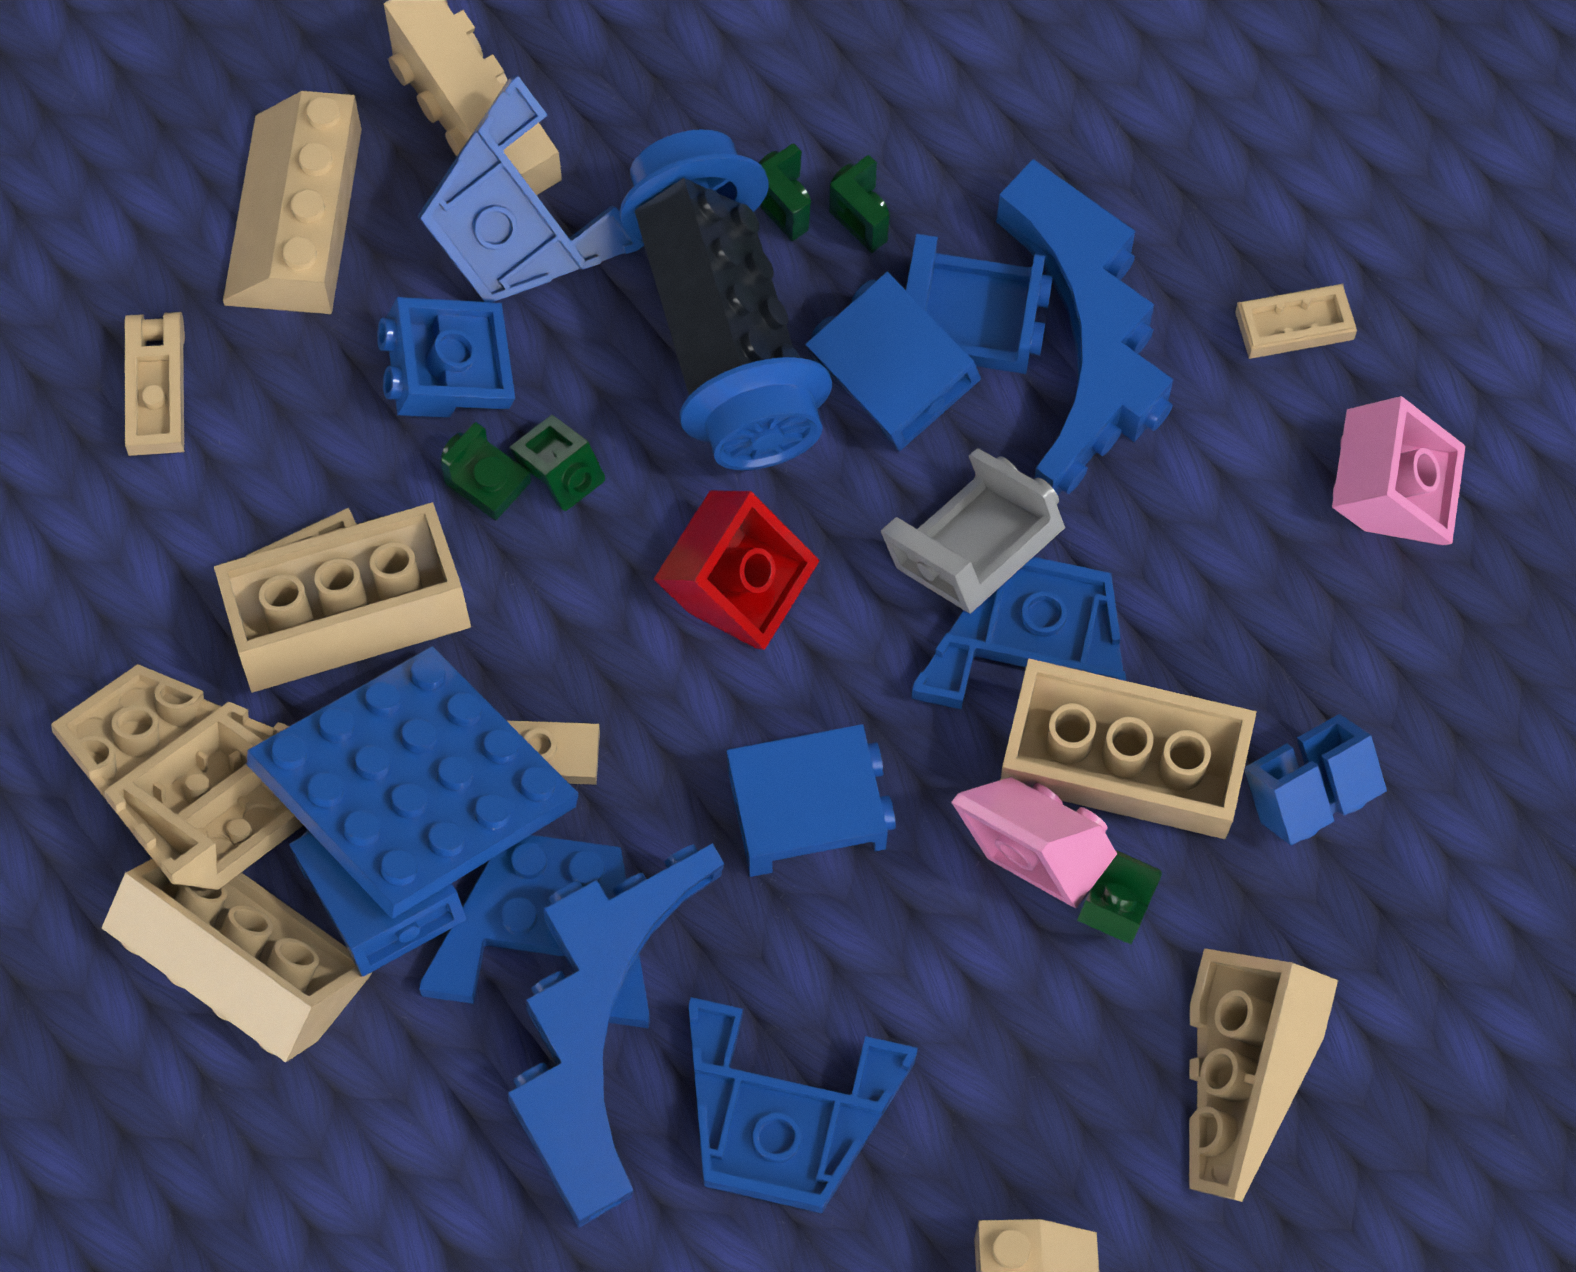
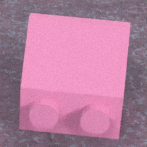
M1402 396L1347 409L1344 431L1340 442L1341 451L1336 483L1333 488L1332 508L1366 532L1437 545L1452 544L1465 445Z
M1009 777L960 792L952 800L953 806L987 859L1075 909L1117 855L1105 833L1108 827L1101 818L1083 807H1079L1076 812L1063 805L1061 799L1054 792L1039 783H1035L1031 788Z

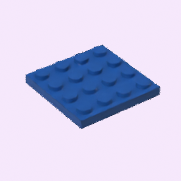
M433 646L247 750V766L391 919L404 913L574 809L578 799V792Z

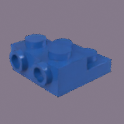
M397 297L386 318L380 319L377 330L378 347L381 351H389L391 366H387L385 369L383 390L386 399H395L397 415L451 417L456 407L509 409L515 400L502 303Z

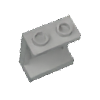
M979 448L969 455L975 471V478L922 526L916 529L896 517L881 530L896 569L969 614L1065 529L1057 507L1059 503L1058 495L1045 480L1041 478L1033 480L1019 472L1006 458L1002 456L995 458Z

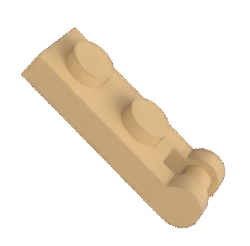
M182 312L164 313L161 319L145 320L143 314L125 316V447L129 456L184 452L183 344L185 342V329ZM163 340V345L146 346L147 341Z

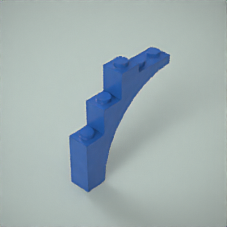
M1032 159L1000 193L996 222L1025 246L1033 257L1034 254L1045 255L1043 270L1047 275L1053 276L1052 283L1068 313L1077 349L1078 388L1076 398L1060 436L1036 467L1034 479L1041 478L1045 480L1055 490L1057 495L1062 491L1070 494L1084 478L1088 467L1085 465L1096 453L1104 456L1116 443L1121 433L1135 442L1147 427L1155 431L1164 422L1173 407V404L1169 402V397L1174 379L1139 355L1154 332V329L1150 327L1154 304L1121 281L1135 259V255L1131 253L1135 230Z
M713 843L699 851L694 844L677 851L664 861L667 867L665 870L648 879L644 873H639L624 880L612 890L615 897L610 900L606 897L597 880L584 887L580 881H575L553 893L549 897L551 905L544 908V922L574 974L566 978L563 971H559L536 983L531 988L534 996L526 1000V1011L557 1066L549 1070L545 1063H540L517 1076L513 1080L517 1088L508 1092V1102L578 1228L632 1197V1186L614 1148L604 1103L603 1050L609 1017L626 973L650 936L684 901L721 877L724 862Z

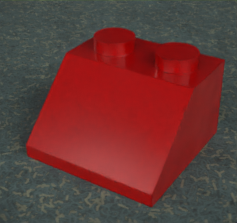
M710 490L654 577V580L689 614L756 649L765 650L820 560L752 491Z

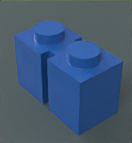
M1341 714L1297 737L1304 766L1299 768L1293 747L1285 744L1244 768L1260 823L1290 846L1314 836L1320 829L1334 822L1333 814L1335 812H1339L1344 816L1364 807L1367 802L1387 791L1372 736Z

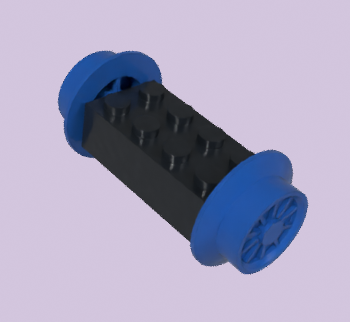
M689 130L662 138L645 148L633 161L630 168V176L634 187L627 193L621 204L620 219L624 229L631 236L644 242L689 397L685 400L680 410L681 426L689 436L700 441L710 442L714 458L722 467L732 470H756L778 465L807 451L820 438L823 427L817 409L822 406L830 395L832 380L828 370L823 365L801 358L791 342L786 326L789 321L788 314L782 303L778 300L772 281L774 270L770 260L763 252L757 233L760 228L759 222L754 214V211L763 202L768 192L769 182L767 174L758 162L748 157L737 155L732 139L721 132L714 130Z

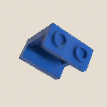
M916 234L906 291L974 360L976 367L1026 374L1029 354H1041L1045 323L1036 322L1035 317L1037 307L1048 308L1053 276L1043 274L1045 255L1034 254L1032 267L936 253L938 237Z
M888 271L877 281L873 279L863 284L855 292L852 303L836 317L829 316L821 321L813 330L811 339L805 344L813 360L828 370L835 380L880 426L885 437L899 452L981 380L974 360Z
M863 724L727 750V772L750 877L773 873V861L869 842H872L874 851L886 849L888 830L896 829L895 815L890 796L879 795L875 777L883 776L881 754L877 742L867 743Z
M309 830L301 838L289 844L304 878L309 880L339 931L362 977L467 920L458 893L452 883L394 919H391Z

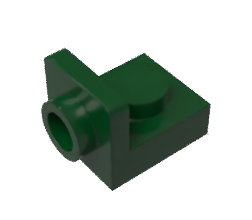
M794 143L780 152L773 151L768 153L758 162L764 168L769 182L767 195L760 204V207L792 242L809 231L811 206L808 192L797 180L801 174L802 151Z
M867 155L857 164H847L835 174L830 183L829 212L873 253L888 241L890 214L882 198L872 191L876 186L877 162L870 155Z
M553 414L510 446L516 461L547 485L556 505L564 511L569 510L605 481V475L589 442Z
M477 422L473 423L464 434L462 432L455 434L442 451L441 466L445 484L495 521L531 483L530 472L487 441L486 429Z
M1115 850L1117 855L1091 888L1077 921L1132 945L1161 879L1162 872L1158 868Z

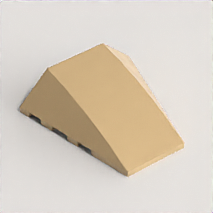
M139 664L51 723L53 734L173 884L219 890L303 826L295 815L247 766V750L289 726L278 722L274 727L258 722L249 718L248 709L231 702L219 706L205 700L202 690Z

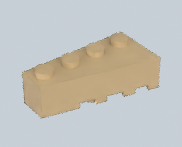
M389 0L384 3L393 52V56L388 58L390 67L402 85L405 86L410 83L418 93V103L429 121L434 123L439 120L446 129L445 136L454 154L458 156L508 79L493 54L483 59L482 49L473 33L475 27L464 10L454 15L448 7L447 0ZM537 123L504 149L506 156L536 195L562 181L559 152L540 123Z

